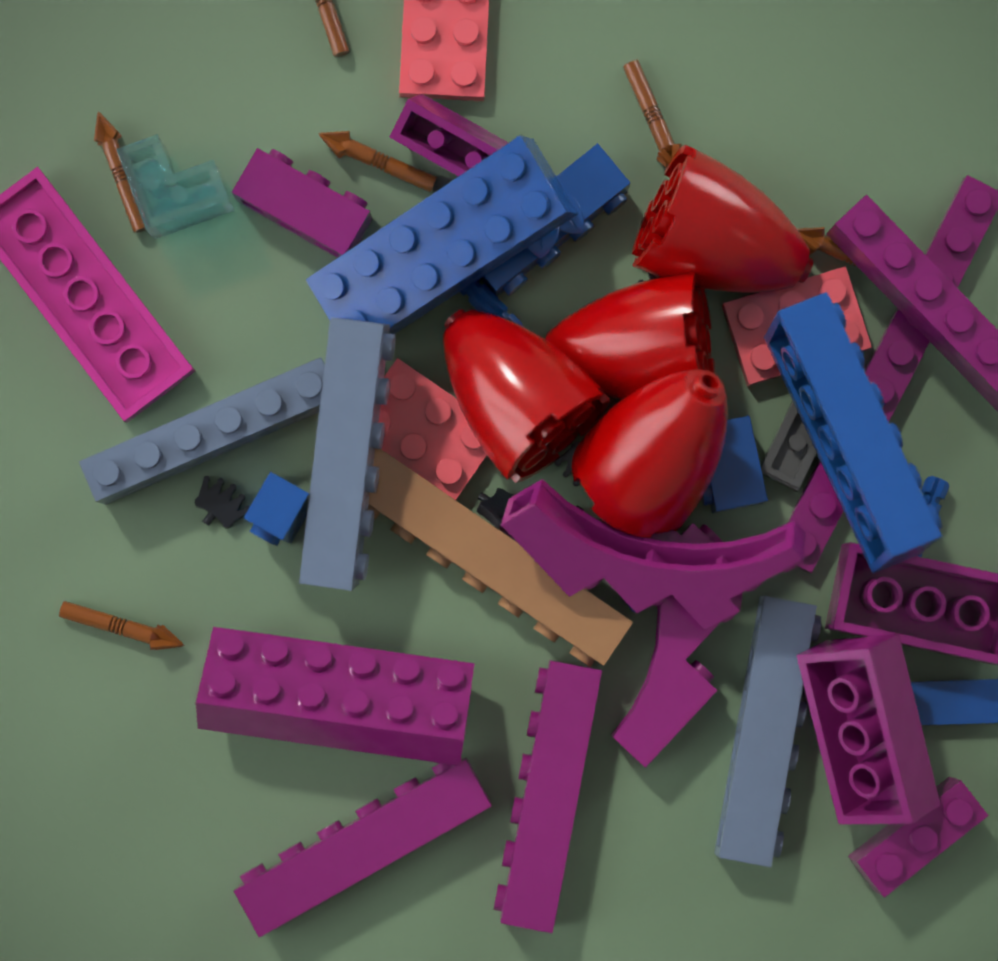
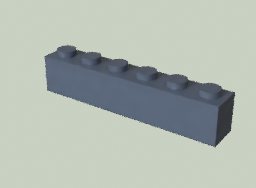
M330 318L299 579L300 584L352 591L359 585V580H365L367 577L369 554L363 553L365 536H371L374 525V511L368 510L370 493H376L380 474L379 467L373 466L375 449L382 448L385 434V423L379 422L380 405H387L390 393V379L384 378L386 360L392 361L396 342L395 334H389L390 324Z
M319 357L79 461L95 502L104 505L319 413L325 368L323 359Z
M759 596L714 853L719 858L771 867L773 857H780L784 838L783 832L778 831L780 814H787L791 800V788L785 787L788 770H795L799 753V746L793 744L795 728H802L806 714V702L800 701L803 680L796 655L808 650L811 641L816 642L818 640L821 616L815 615L817 605L769 596Z

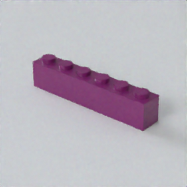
M866 194L832 226L826 235L998 412V329Z
M549 660L547 669L539 667L535 693L542 694L539 712L531 710L526 736L534 737L531 755L523 753L518 776L519 780L526 781L523 798L514 797L510 823L518 824L515 841L506 840L502 859V866L508 867L509 873L506 885L498 884L493 907V910L501 911V924L553 934L602 670Z
M467 757L461 760L460 766L443 763L434 765L432 770L435 775L421 783H419L416 776L393 789L396 797L381 805L379 799L376 798L355 810L358 818L343 826L340 820H337L316 832L320 840L304 848L300 841L280 852L278 856L281 862L266 870L263 863L240 875L239 877L243 883L238 885L233 892L259 938L490 808L492 802Z

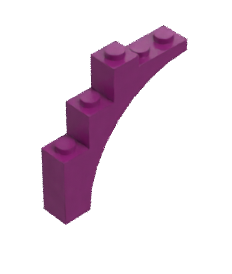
M543 479L508 499L501 526L569 597L583 589L589 590L594 588L604 578L636 613L651 605L658 606L664 603L670 595H673L704 630L719 622H727L740 612L744 591H753L770 577L780 572H788L794 569L803 560L806 532L796 521L765 534L732 542L689 544L633 536L601 522L566 501Z
M694 523L690 524L681 534L671 530L663 533H654L650 537L659 541L689 544L722 542L719 536L708 526L702 524L698 528ZM670 595L664 603L656 606L655 646L646 679L631 709L611 734L645 768L717 692V689L710 684L715 677L696 659L691 665L686 659L720 622L704 630L673 595Z

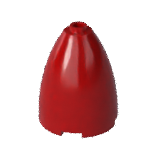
M688 145L682 146L665 170L664 175L670 178L669 181L664 180L654 200L649 202L632 250V254L639 258H635L632 266L658 277L695 273L697 277L695 287L715 291L768 292L792 288L798 281L801 283L805 282L811 272L814 260L809 258L810 248L784 212L759 188L736 171Z
M695 273L663 276L608 293L571 313L546 333L545 339L581 366L604 390L607 397L623 400L644 385L673 373L700 369L715 374L714 358H711L710 330L712 329L709 303L706 289L695 287L697 281Z
M460 309L446 320L444 324L446 330L443 333L445 361L457 401L471 431L484 452L507 480L511 478L515 483H519L550 466L560 458L559 452L569 446L578 434L585 436L605 412L610 399L604 393V390L581 366L543 337L505 318L475 309L469 311Z
M700 369L670 374L635 390L614 405L596 422L574 452L572 473L574 481L581 482L584 490L595 503L592 510L601 519L622 532L643 538H650L654 533H663L671 530L677 531L684 524L707 490L722 454L726 437L728 409L726 391L720 379L712 372Z

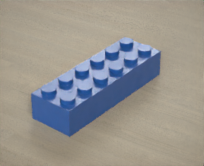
M520 135L305 280L329 320L330 318H345L390 324L389 334H396L579 213L535 140Z
M825 292L779 310L764 339L867 563L874 574L923 553L942 537L939 531L942 528V523L937 510L933 505H927L920 490L922 488V480L917 468L912 463H907L901 450L903 440L897 426L894 423L888 422L882 410L884 400L880 389L874 382L870 383L863 369L865 367V359L857 343L850 342L844 329L846 327V319L841 307L837 303H832L828 293Z

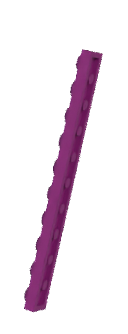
M969 175L963 178L925 252V255L957 288L998 210V190ZM898 308L893 314L865 369L869 382H874L881 391L884 400L882 410L888 422L930 343ZM820 459L786 523L796 521L806 532L804 557L796 567L807 573L813 572L843 513V508Z

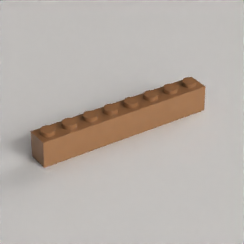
M375 449L373 466H377L380 469L379 483L376 493H370L368 510L374 511L375 520L381 513L394 522L390 529L392 532L410 544L417 538L428 545L430 549L426 555L446 569L451 562L466 572L462 580L479 592L484 593L486 588L489 587L502 596L497 604L519 618L524 611L538 621L533 629L554 643L560 636L572 644L573 648L569 653L590 668L595 661L603 666L633 624L630 619L586 589L569 597L516 541L382 449Z

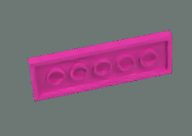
M38 166L0 194V260L124 422L128 423L195 372L188 360Z

